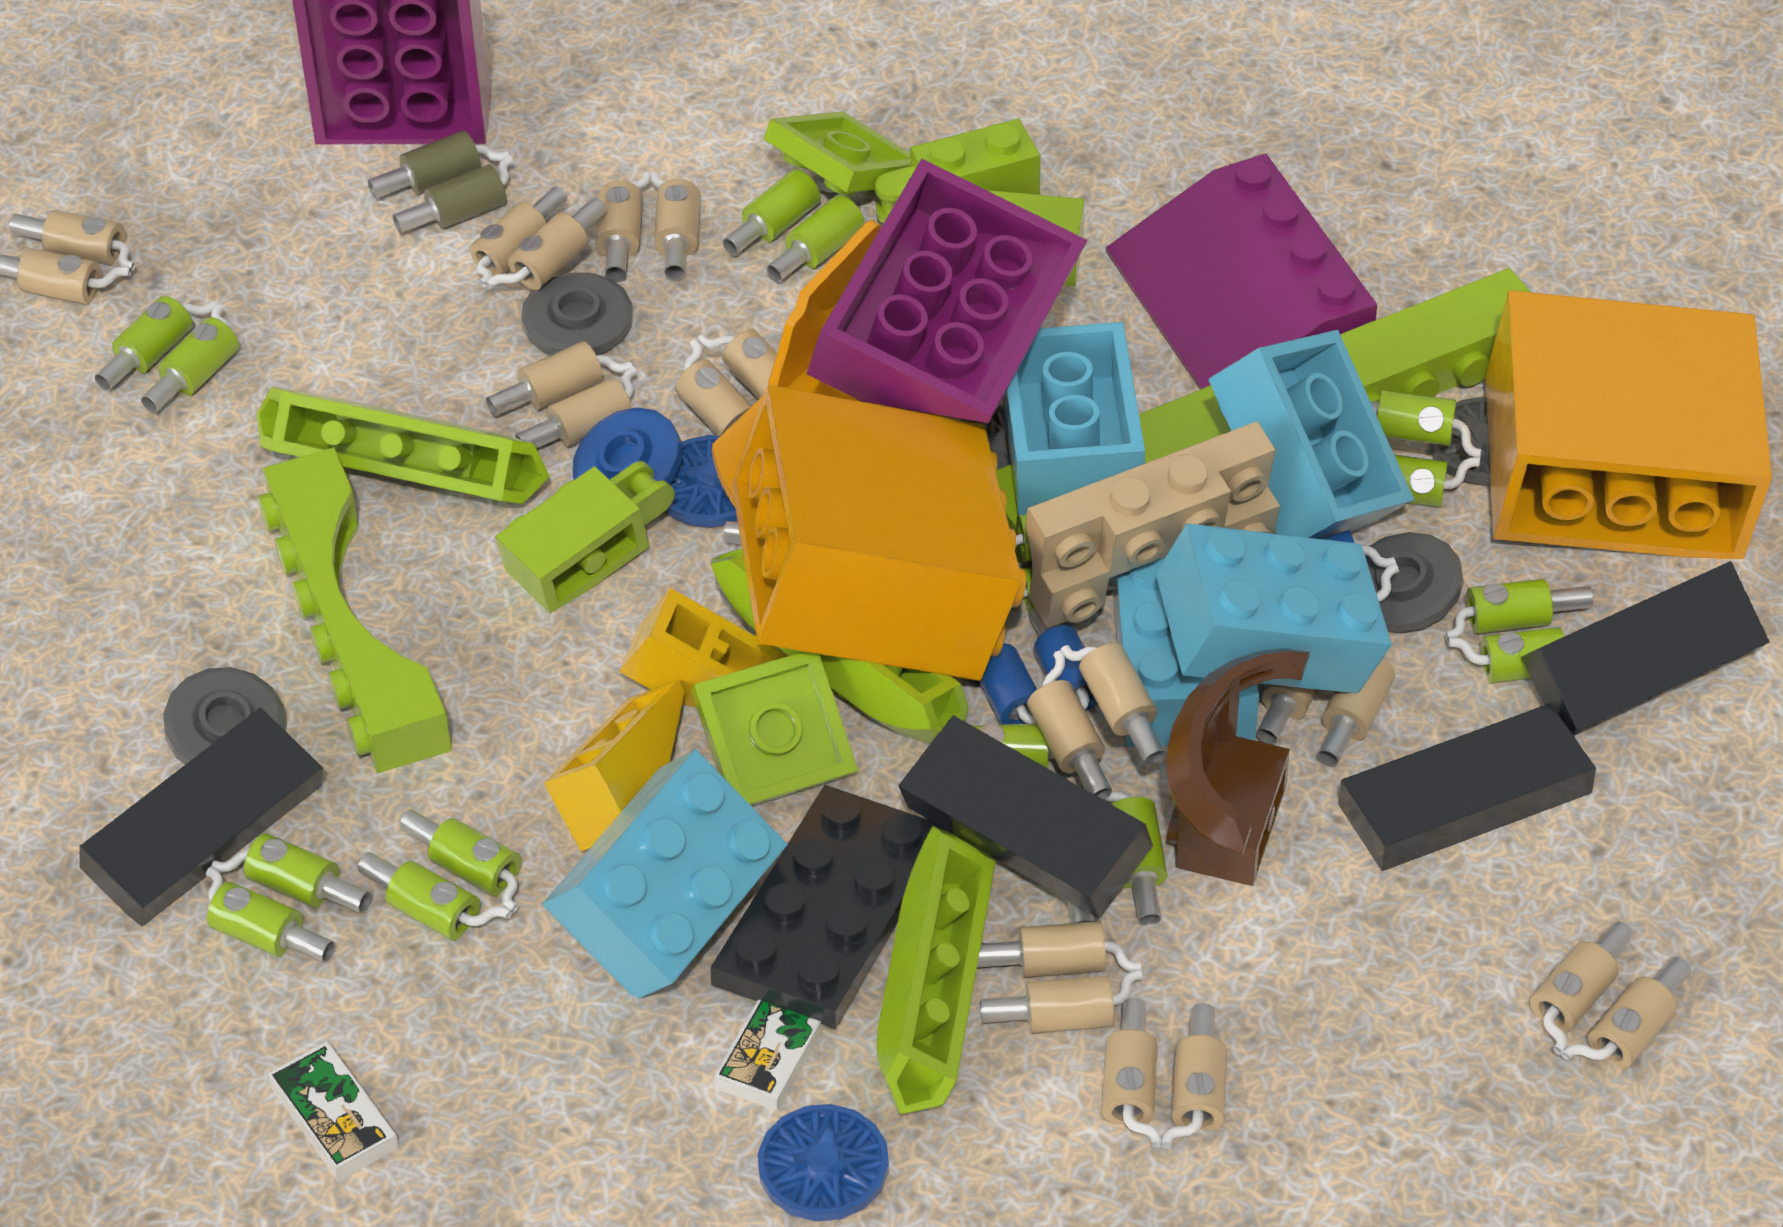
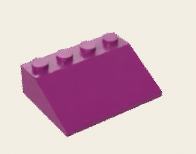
M292 0L315 145L429 144L462 130L470 135L474 144H486L491 91L480 0Z
M1266 153L1212 170L1106 246L1107 255L1199 389L1211 386L1209 378L1260 347L1338 330L1342 334L1376 320V301Z
M921 158L820 331L806 374L862 402L989 423L1081 255L1087 239Z

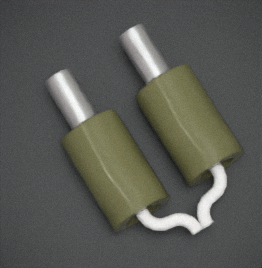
M462 130L401 154L399 156V168L368 180L369 190L375 199L410 186L416 195L424 193L426 202L393 214V222L399 233L409 231L434 220L443 230L506 204L504 185L509 178L507 167L513 164V159L507 151L496 153L487 146L475 145L470 135ZM478 153L484 154L490 160L501 161L498 165L500 177L492 165L488 164L481 167Z

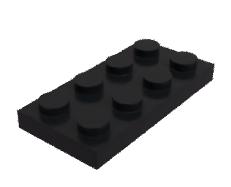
M824 785L711 965V985L755 1001L761 1000L815 1019L820 1021L822 1025L836 1029L898 923L902 900L911 871L931 828L935 826L944 831L945 829L926 818Z

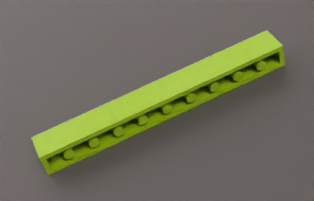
M1509 267L1340 335L1370 401L1378 402L1382 390L1435 397L1437 394L1459 385L1474 386L1485 378L1508 290L1531 291ZM1211 386L1139 414L1145 448V463L1231 431L1220 411L1218 400ZM1008 465L996 470L1000 489L1006 492L1007 504L1005 512L1009 528L1014 529L1017 535L1016 519L1018 511L1012 467ZM1018 544L1016 545L1015 553L1017 561L1020 563L1024 560Z

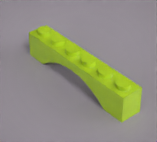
M335 447L263 467L267 493L257 496L260 512L267 531L279 529L282 537L275 538L274 541L284 574L296 572L299 581L292 582V588L301 617L304 619L314 616L317 625L310 627V634L319 662L322 664L332 661L335 670L328 672V678L338 709L350 706L354 716L347 718L346 722L357 756L369 753L378 774L452 751L446 711L427 667L399 655L373 637L352 614L340 592L341 569L347 548L358 529L353 491Z

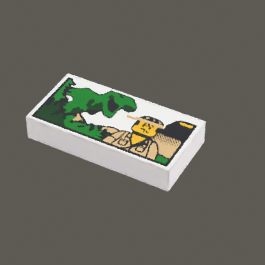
M758 1000L714 1076L715 1088L778 1111L825 1025H822L820 1021Z
M328 1041L267 1073L271 1089L337 1181L344 1179L399 1148L397 1135Z

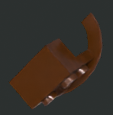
M1283 648L1258 651L1233 659L1209 673L1188 695L1172 725L1166 755L1168 789L1170 792L1169 800L1175 803L1169 823L1167 842L1177 844L1176 868L1254 886L1287 787L1290 749L1236 736L1239 692L1250 686L1274 679L1290 678L1302 680L1310 657L1309 651Z

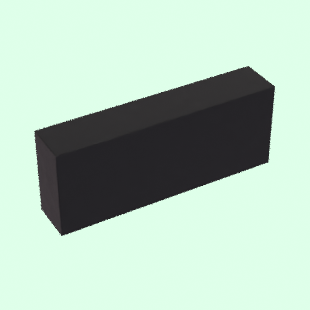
M1729 561L1544 645L1521 658L1543 705L1551 703L1573 734L1770 643L1732 561Z
M1551 703L1341 779L1338 805L1381 871H1385L1592 794L1596 767Z
M260 707L79 846V868L119 908L143 927L207 877L206 872L215 860L226 862L319 789L322 783L323 767Z
M952 715L898 785L908 808L1097 918L1102 915L1153 847L1147 826L1142 821Z

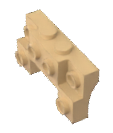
M1258 421L1029 507L1027 509L1025 525L1032 556V581L1029 598L1047 629L1066 621L1080 622L1095 614L1099 608L1105 606L1109 578L1166 557L1186 523L1274 534L1280 505L1268 485L1276 449Z

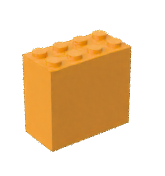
M1508 290L1485 375L1488 442L1490 446L1489 462L1493 539L1686 558L1744 559L1772 481L1755 314Z
M767 385L732 482L757 643L981 681L990 657H997L1001 652L1005 638V621L1011 607H1018L1020 605L1026 587V573L1024 569L1019 568L1015 553L1016 532L1014 529L1009 528L1005 512L1007 504L1006 492L1000 489L996 475L997 455L994 451L990 450L984 424Z

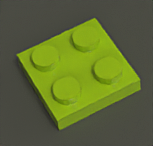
M844 111L771 118L763 140L783 152L782 157L786 162L799 168L812 170L825 179L824 185L827 188L848 196H854L858 191L875 189L876 179L881 174L910 166V153Z
M800 652L694 684L690 689L717 771L751 806L843 779L858 772L820 654Z

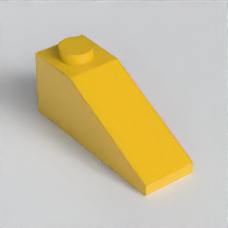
M670 587L639 624L619 672L650 690L679 680L685 690L682 705L696 708L690 690L694 684L784 658L788 655L774 646L758 644L757 637Z
M679 680L628 698L544 782L580 851L589 849L654 773L662 766L670 763L685 690Z

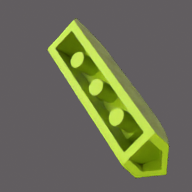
M271 387L256 413L260 446L267 450L301 457L335 447L343 467L475 496L523 504L550 477L534 443L478 428L277 387Z
M742 547L711 558L710 564L727 599L738 614L755 630ZM777 647L788 656L804 652ZM820 654L832 691L839 697L851 702L877 723L900 735L917 741L931 743L952 715L965 721L969 707L962 685L949 675Z
M935 826L931 828L918 854L903 896L877 1030L878 1063L893 1103L900 1115L944 1105L957 1082L996 863L995 860L984 852Z

